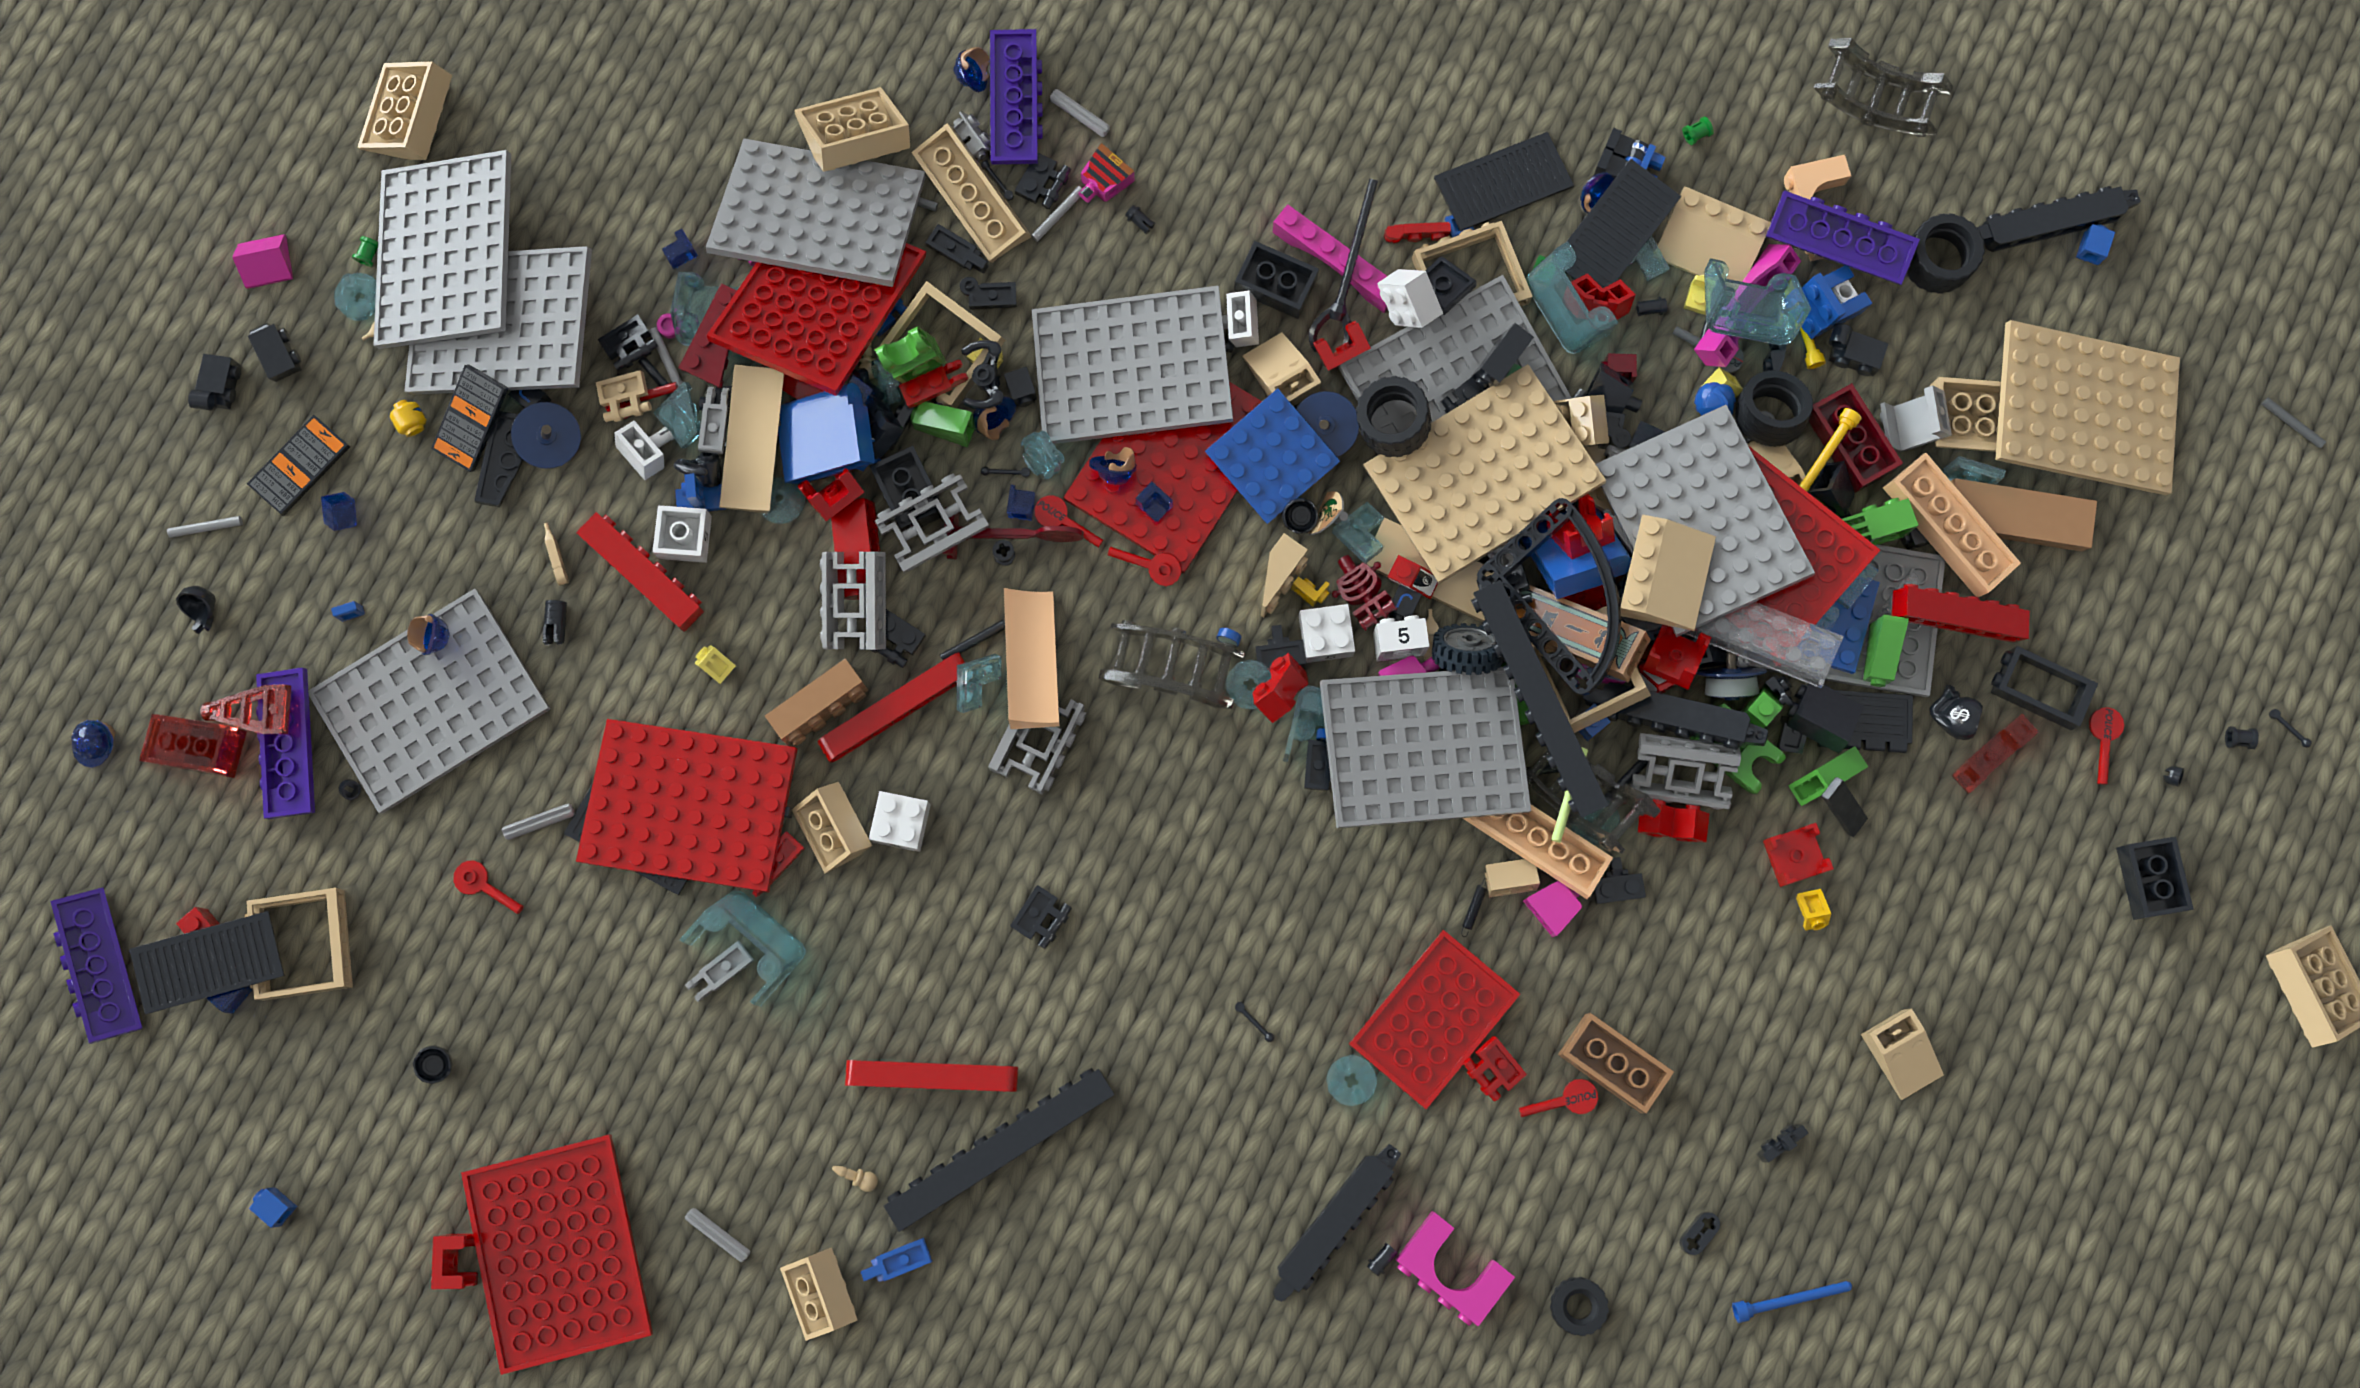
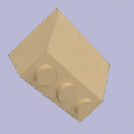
M839 782L817 788L792 809L825 874L860 856L872 846Z
M832 1247L780 1268L805 1340L832 1332L857 1321L855 1308L851 1303L846 1283L842 1278Z

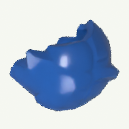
M1710 382L1701 386L1694 400L1696 411L1701 416L1724 405H1727L1730 413L1733 415L1736 402L1733 389L1729 385L1717 382Z

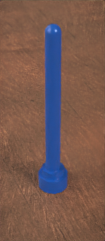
M1844 1281L1753 1304L1739 1301L1732 1303V1309L1738 1323L1747 1322L1753 1317V1314L1848 1292L1852 1289V1284L1849 1281Z

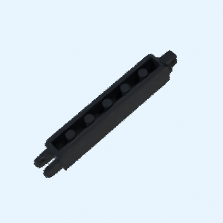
M2107 186L2099 189L2096 193L2083 192L2071 199L2062 197L2056 199L2051 204L2045 205L2042 202L2026 210L2017 208L2005 215L1996 213L1988 216L1986 221L1976 228L1981 232L1986 249L1996 252L2086 230L2092 224L2106 225L2117 222L2128 209L2137 206L2141 200L2137 189L2123 191L2121 186L2116 188Z
M1609 682L1604 685L1603 690L1595 689L1591 694L1585 695L1583 699L1587 706L1591 707L1594 703L1599 706L1635 687ZM1649 691L1651 696L1607 717L1610 721H1617V719L1627 721V724L1634 727H1641V725L1650 726L1653 731L1664 733L1665 730L1675 732V735L1681 738L1697 737L1701 742L1713 744L1714 742L1722 743L1724 747L1738 750V748L1745 749L1746 745L1765 746L1768 737V730L1752 724L1748 714L1745 712Z
M1388 1144L1376 1156L1369 1155L1363 1158L1278 1265V1275L1281 1277V1280L1273 1290L1276 1300L1285 1301L1294 1290L1300 1292L1303 1288L1306 1291L1314 1282L1315 1278L1312 1276L1319 1268L1322 1271L1331 1260L1328 1255L1335 1248L1338 1251L1345 1243L1347 1238L1344 1235L1349 1229L1354 1231L1360 1224L1362 1212L1365 1209L1370 1210L1378 1201L1377 1193L1381 1188L1385 1191L1394 1180L1391 1177L1394 1173L1392 1169L1401 1155L1395 1147Z

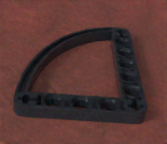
M1559 498L1553 501L1478 570L1477 579L1483 588L1493 584L1489 580H1485L1487 578L1486 572L1493 573L1492 577L1496 582L1502 580L1504 588H1509L1511 591L1509 599L1514 609L1519 605H1523L1526 608L1525 616L1519 619L1529 640L1573 691L1585 696L1591 694L1601 684L1616 657L1621 632V606L1612 568L1595 533L1570 501L1565 498ZM1560 505L1563 507L1567 506V513L1565 515L1562 513L1558 514L1560 512L1558 509ZM1550 513L1558 520L1557 523L1548 516ZM1544 520L1549 521L1550 529L1548 532L1540 533L1538 531L1539 523ZM1569 520L1572 521L1583 537L1595 560L1604 586L1607 602V635L1599 661L1591 674L1506 579ZM1524 537H1530L1532 540V545L1527 550H1522L1519 545ZM1505 554L1513 555L1514 560L1510 566H1503L1501 563V559ZM1534 623H1540L1542 626V631L1537 636H1532L1529 631ZM1549 641H1556L1558 645L1557 651L1553 654H1547L1545 651V646ZM1565 659H1571L1574 663L1573 669L1569 672H1563L1561 669V663ZM1578 674L1580 678L1588 679L1586 682L1588 687L1586 689L1582 687L1578 689L1580 683L1573 677L1574 675Z

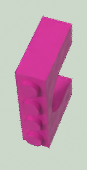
M1431 1211L1395 1260L1400 1263L1397 1268L1408 1277L1414 1274L1420 1279L1417 1284L1428 1293L1432 1290L1440 1296L1438 1301L1449 1310L1452 1306L1460 1312L1457 1317L1470 1326L1473 1322L1479 1326L1515 1277L1491 1259L1476 1281L1470 1286L1463 1289L1445 1287L1435 1274L1434 1259L1439 1248L1455 1228Z

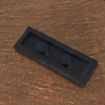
M1836 777L1822 794V798L1845 832L1855 837L1868 817L1844 781Z

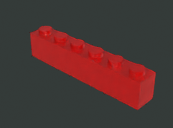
M595 512L576 533L685 632L704 613L699 606L702 602L692 593L689 596L682 591L685 586L675 577L670 580L665 575L667 570L659 562L653 564L649 561L650 554L641 546L636 549L631 544L633 539L624 530L619 533L613 528L616 523L606 514L601 517Z
M1905 584L1903 588L1893 590L1892 616L1909 618V623L2012 643L2029 639L2030 611L2019 609V605H2000V602L1996 600L1980 601V598L1976 596L1959 597V593L1956 592L1939 593V589L1936 588L1919 589V586L1916 584Z

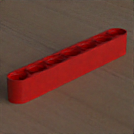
M955 653L825 734L817 743L830 763L835 762L969 678L972 672L961 654Z
M846 1060L845 1086L1017 1092V1066Z

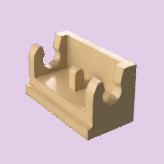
M1526 859L1485 866L1489 898L1538 890L1540 881L1537 867Z

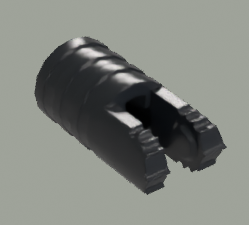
M559 600L545 601L544 645H550L553 642L559 645L565 642L567 602Z

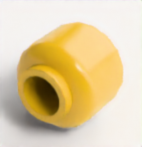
M401 400L393 405L395 409L391 411L390 419L399 434L411 437L425 429L424 425L427 419L418 403Z

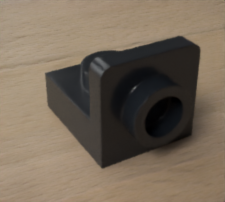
M1781 716L1782 727L1777 748L1782 751L1803 754L1807 736L1786 726L1790 716Z

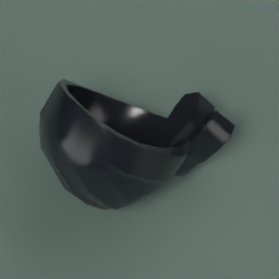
M196 585L183 588L176 598L178 607L187 617L195 621L192 629L197 634L201 633L203 629L209 631L214 620L215 595L207 589Z

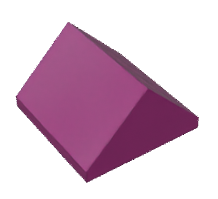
M285 234L237 245L232 258L246 289L293 279Z

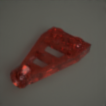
M286 684L263 685L216 701L205 702L201 707V716L205 721H219L261 734H288L292 686ZM264 699L262 720L251 719L252 702ZM241 703L240 718H231L232 704Z

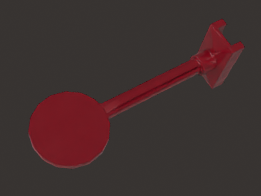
M959 512L949 517L954 530L948 532L947 536L966 527L959 526ZM1045 526L1037 530L987 528L968 539H1029L1037 537L1053 542H1075L1084 538V532L1081 529L1068 526ZM958 545L943 552V555H947V559H957Z

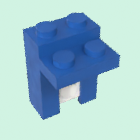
M1844 265L1825 276H1822L1821 273L1813 276L1802 288L1796 290L1786 300L1789 309L1795 314L1801 323L1802 329L1811 340L1833 329L1835 324L1844 323L1860 315L1872 304L1866 292L1858 295L1849 282L1854 277V274L1848 266Z

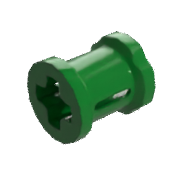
M1705 116L1700 118L1699 122L1682 128L1686 142L1691 146L1697 140L1714 134L1713 126Z
M361 236V244L357 253L352 255V259L362 265L372 267V259L378 249V242Z

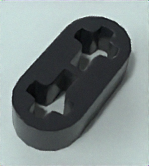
M1710 1212L1700 1213L1680 1238L1679 1244L1683 1252L1689 1255L1700 1254L1719 1231V1218ZM1704 1218H1712L1711 1224L1713 1228H1706L1703 1232H1700L1705 1225L1702 1220ZM1698 1234L1699 1237L1695 1241L1696 1245H1698L1697 1248L1688 1249L1689 1243L1686 1240L1688 1238L1694 1239Z

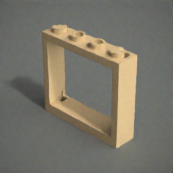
M1502 221L1491 224L1487 222L1479 229L1464 230L1459 236L1441 238L1436 244L1430 246L1429 244H1423L1421 248L1416 249L1413 253L1412 261L1416 270L1425 271V261L1495 237L1517 291L1513 294L1521 307L1528 305L1533 297Z
M926 281L880 346L898 341L930 296L986 338L998 342L1001 347L1006 340ZM988 349L982 350L966 372L968 380L956 386L950 396L946 393L938 396L937 402L945 406L950 405L953 408L958 407L975 384L972 378L973 370L977 365L984 362Z
M1605 606L1597 610V612L1607 615V607ZM1532 644L1574 733L1651 696L1636 667L1630 677L1635 688L1571 719L1542 659L1543 655ZM1545 649L1547 654L1552 652L1550 650Z
M330 888L247 901V914H245V917L262 913L264 909L327 900L334 982L274 991L270 989L269 980L250 986V988H253L254 1000L266 1001L353 988L345 890Z

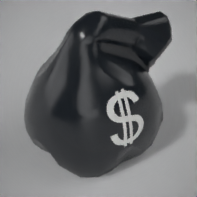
M1946 685L1942 696L1930 706L1929 710L1931 717L1950 736L1959 740H1969L1977 732L1983 705L1974 698L1960 697V693L1955 690V687Z

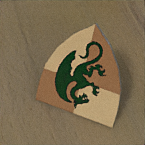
M1334 491L1326 493L1318 511L1319 518L1317 524L1308 532V535L1321 533L1332 523L1345 530L1349 528L1351 522L1347 520L1348 514L1344 512L1342 495Z

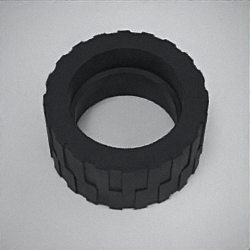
M1943 213L1930 217L1912 235L1920 240L1907 270L1909 279L1917 287L1937 294L1951 292L1961 287L1983 261L1985 243L1979 229L1965 217L1952 213ZM1942 238L1951 242L1960 253L1961 268L1947 270L1935 265L1926 253V239Z
M1383 377L1365 388L1358 399L1356 415L1359 429L1367 446L1376 453L1385 455V457H1402L1403 455L1413 453L1416 449L1418 450L1424 441L1427 440L1428 434L1431 431L1432 421L1427 397H1425V392L1414 381H1410L1405 377ZM1401 400L1415 407L1417 412L1416 419L1403 432L1386 434L1378 431L1372 425L1371 419L1374 412L1386 402Z

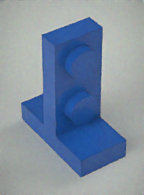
M694 473L684 474L685 482L681 483V489L675 490L677 507L707 509L708 512L726 510V508H719L722 484L715 487H704Z

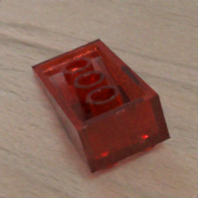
M152 714L139 761L235 779L247 731L224 724Z

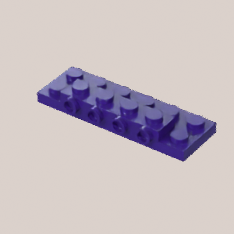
M1036 29L990 30L991 165L1038 164V139H1043V127L1038 125V117H1043L1042 103H1038V96H1042V81H1038V74H1042V60L1037 59Z
M1783 191L1765 237L1784 244H1790L1795 248L1902 285L1920 239L1891 229L1892 225L1883 221H1879L1878 224L1869 221L1870 217L1864 214L1856 213L1854 216L1846 213L1847 209L1842 206L1834 205L1832 208L1824 205L1825 201L1816 197L1807 199L1788 191Z
M302 667L256 674L258 698L256 715L259 719L257 737L260 742L258 760L262 775L260 787L263 794L264 819L315 813L307 669Z
M104 888L50 901L58 932L53 933L57 947L63 946L65 955L60 956L63 970L69 969L71 979L66 980L70 994H76L78 1002L73 1003L76 1018L82 1017L89 1044L142 1030Z

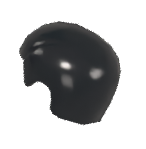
M1306 498L1292 499L1285 505L1282 512L1285 527L1296 534L1310 532L1316 526L1319 518L1317 507Z
M436 1045L421 1049L413 1061L415 1075L422 1082L429 1084L442 1082L448 1077L453 1066L450 1053L445 1048Z

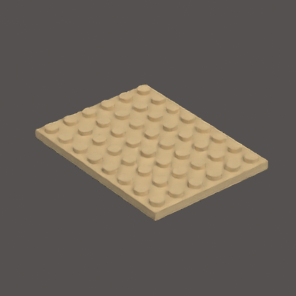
M2012 320L2006 322L1995 460L2161 495L2171 494L2180 357Z
M1529 364L1504 378L1496 387H1489L1432 422L1428 438L1418 450L1416 449L1413 453L1403 455L1402 457H1385V455L1379 454L1363 464L1438 584L1508 543L1556 499L1565 498L1574 503L1579 498L1606 483V479ZM1560 505L1558 509L1559 511H1561L1567 506L1563 507L1562 505Z

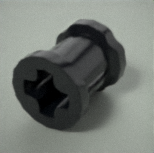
M999 540L993 545L992 551L996 563L1002 566H1009L1013 563L1016 556L1012 543L1007 540ZM1002 549H1005V550H1006V552H1007V556H1006V557H1003V556H1002V554H1001V550H1002Z
M2229 726L2225 733V744L2228 748L2241 746L2247 747V749H2256L2259 742V733L2255 728L2242 730Z

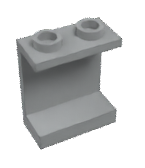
M1932 385L1924 388L1925 396L1896 406L1885 402L1880 404V419L1884 425L1885 436L1896 452L1901 453L1952 436L1944 390Z

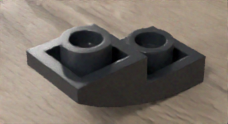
M1786 326L1776 327L1771 336H1769V348L1771 351L1763 360V371L1765 372L1769 370L1780 371L1787 346Z

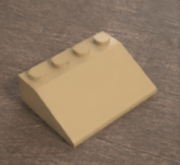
M432 61L384 63L357 148L407 160H426L440 114L443 110L452 75Z
M881 87L795 110V115L813 157L823 172L910 148L909 124Z
M1684 186L1680 193L1682 197L1674 206L1652 257L1695 276L1707 275L1715 281L1722 279L1724 281V288L1735 292L1751 270L1771 222Z
M1938 377L1930 386L1933 385L1944 390L1952 436L1935 441V447L1996 452L2001 382Z
M1642 514L1621 602V616L1695 631L1716 536L1668 519Z
M2332 925L2293 941L2266 955L2270 968L2274 971L2281 989L2285 993L2292 1011L2297 1017L2304 1035L2312 1048L2337 1042L2360 1028V980Z

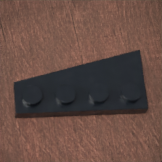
M499 411L487 440L474 499L475 503L500 508L524 461L514 449L511 438L512 425L518 414Z

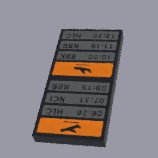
M469 364L464 365L431 449L469 472L475 471L509 388Z
M313 415L257 472L247 485L284 516L350 446L318 417Z

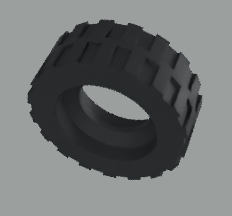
M1582 1277L1568 1278L1566 1281L1563 1280L1558 1287L1556 1286L1554 1294L1551 1295V1315L1557 1322L1556 1324L1566 1332L1580 1336L1591 1335L1597 1329L1600 1330L1602 1324L1607 1320L1606 1316L1609 1313L1608 1299L1599 1285L1591 1280ZM1574 1294H1584L1591 1301V1312L1584 1319H1575L1568 1313L1567 1302Z

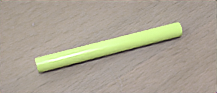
M1581 747L1587 757L1588 749ZM1568 791L1565 792L1551 839L1557 843H1561L1571 810L1567 802L1572 800Z

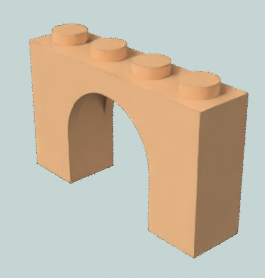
M1845 155L1791 166L1784 177V185L1790 193L1811 199L1813 194L1818 191L1845 185L1851 177ZM1804 251L1806 254L1809 255L1810 262L1819 259H1824L1823 257Z

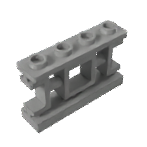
M954 473L941 480L943 484L935 488L933 485H930L920 491L921 496L915 499L908 497L898 503L900 505L899 508L893 511L888 508L877 515L878 519L875 520V523L882 535L894 530L904 550L894 555L904 574L989 528V524L981 510L977 509L968 514L958 494L968 489L961 474L957 476ZM958 485L957 488L950 491L956 502L953 505L943 509L938 498L928 502L929 499ZM936 506L947 526L925 537L915 517ZM913 508L916 509L908 514L913 524L909 529L900 532L895 521L887 526L885 525V523ZM961 511L967 522L974 518L977 519V521L947 536L948 532L954 530L949 517ZM919 535L924 545L932 541L935 543L904 559L906 555L912 553L906 541L914 536Z
M822 552L820 569L822 570V582L820 584V592L822 594V607L820 609L822 631L820 639L822 648L844 649V637H860V649H886L885 552H859V564H844V552ZM838 569H847V584H838ZM856 569H866V584H857ZM844 588H859V613H844ZM838 618H847V632H838ZM857 618H866V632H857Z
M1071 699L1066 710L1059 707V715L1068 719L1072 711H1075L1061 740L1059 739L1062 733L1060 728L1042 727L1054 733L1045 753L1024 744L1031 728L1010 729L1009 724L988 766L990 771L1007 778L1012 767L1032 776L1028 785L1029 789L1035 790L1041 795L1045 790L1049 791L1055 779L1051 776L1055 768L1060 769L1065 759V756L1062 754L1066 746L1070 748L1075 739L1074 729L1076 725L1081 726L1085 719L1084 705L1076 703ZM1018 737L1019 740L1016 747L1027 753L1021 764L1009 759L1006 766L1003 767ZM1052 753L1054 755L1039 784L1037 782L1041 774L1030 769L1035 757L1047 762Z
M1640 733L1637 756L1639 760H1647L1648 764L1645 775L1633 774L1630 785L1631 795L1643 800L1651 798L1666 801V803L1680 802L1687 805L1709 806L1717 810L1723 808L1730 809L1732 788L1722 786L1725 771L1737 773L1741 761L1740 748L1733 750L1719 743L1707 744L1697 740ZM1656 755L1669 757L1668 765L1655 764ZM1705 762L1718 763L1717 773L1704 771ZM1675 764L1697 767L1695 782L1672 779ZM1652 775H1665L1664 784L1651 783ZM1702 781L1715 782L1713 791L1702 790Z

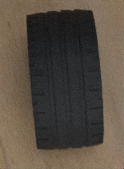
M1777 370L1760 372L1747 382L1739 396L1735 409L1736 422L1740 430L1752 441L1765 446H1784L1797 439L1803 432L1811 416L1813 398L1808 387L1792 374ZM1765 396L1776 398L1784 402L1792 410L1795 418L1784 421L1771 419L1763 415L1756 408L1753 399Z

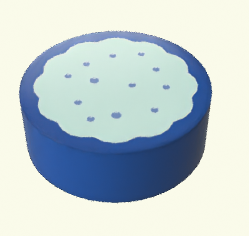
M1220 628L1216 636L1218 641L1231 647H1238L1242 639L1238 632L1229 628Z

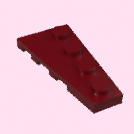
M722 283L678 367L682 371L720 389L723 387L724 371L727 370L730 350L708 341L707 334L737 291Z

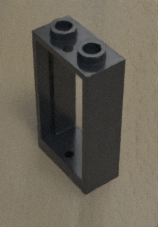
M2019 646L2009 651L2006 650L2000 661L2003 664L2001 670L1996 672L1991 681V685H1993L1991 694L2069 730L2080 727L2098 683ZM2018 659L2078 686L2067 714L2007 686Z

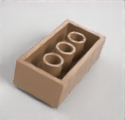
M844 659L766 714L765 717L783 742L788 746H797L806 739L805 736L811 731L817 732L826 725L825 721L832 716L836 718L846 711L845 707L853 702L855 704L861 701L866 696L865 693L868 689L848 661Z
M1591 1013L1584 1015L1558 1054V1056L1640 1114H1647L1674 1073V1071Z

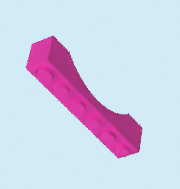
M1287 204L1274 220L1272 233L1290 246L1299 248L1320 259L1343 277L1350 249ZM1358 255L1350 284L1370 304L1383 313L1387 311L1388 308L1380 296V289L1377 284L1387 276Z
M1769 244L1694 348V351L1705 366L1727 367L1739 350L1738 340L1740 331L1750 312L1770 291L1789 279L1801 260L1790 244Z

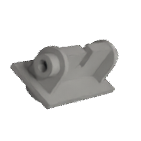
M960 111L959 114L962 119L957 118L953 122L954 130L964 142L971 137V140L965 145L974 158L982 160L986 156L985 152L987 150L991 151V138L979 129L980 123L972 114L968 115Z

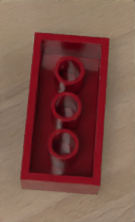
M1851 383L1813 404L1809 423L1825 447L1839 427V417L1845 408L1852 409L1861 416L1858 425L1846 432L1831 455L1834 462H1845L1854 492L1857 493L1896 471L1903 462Z

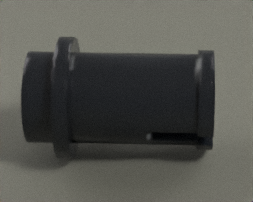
M1131 206L1125 214L1128 218L1127 221H1132L1145 234H1148L1150 230L1144 223L1152 229L1155 226V222L1140 211L1141 207Z
M1661 296L1655 300L1636 302L1638 317L1657 313L1663 315L1664 312H1667L1666 298H1661Z
M1385 1243L1372 1260H1368L1370 1263L1367 1267L1377 1276L1381 1273L1384 1274L1383 1270L1398 1255V1252Z

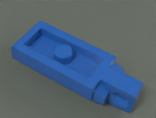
M921 1238L877 1256L871 1260L872 1267L860 1272L864 1281L877 1276L878 1282L919 1268L933 1262L925 1239Z

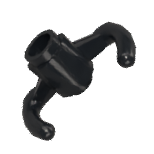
M979 340L963 347L961 353L967 356L974 351L988 349L984 362L977 365L973 370L972 378L981 390L989 393L990 398L988 400H974L967 397L963 400L965 406L973 409H988L1001 404L1003 400V393L998 389L1000 386V375L997 371V363L1002 350L1000 344L996 341Z
M702 452L696 459H678L674 463V468L680 473H694L695 476H698L704 487H715L721 483L722 471L718 453Z

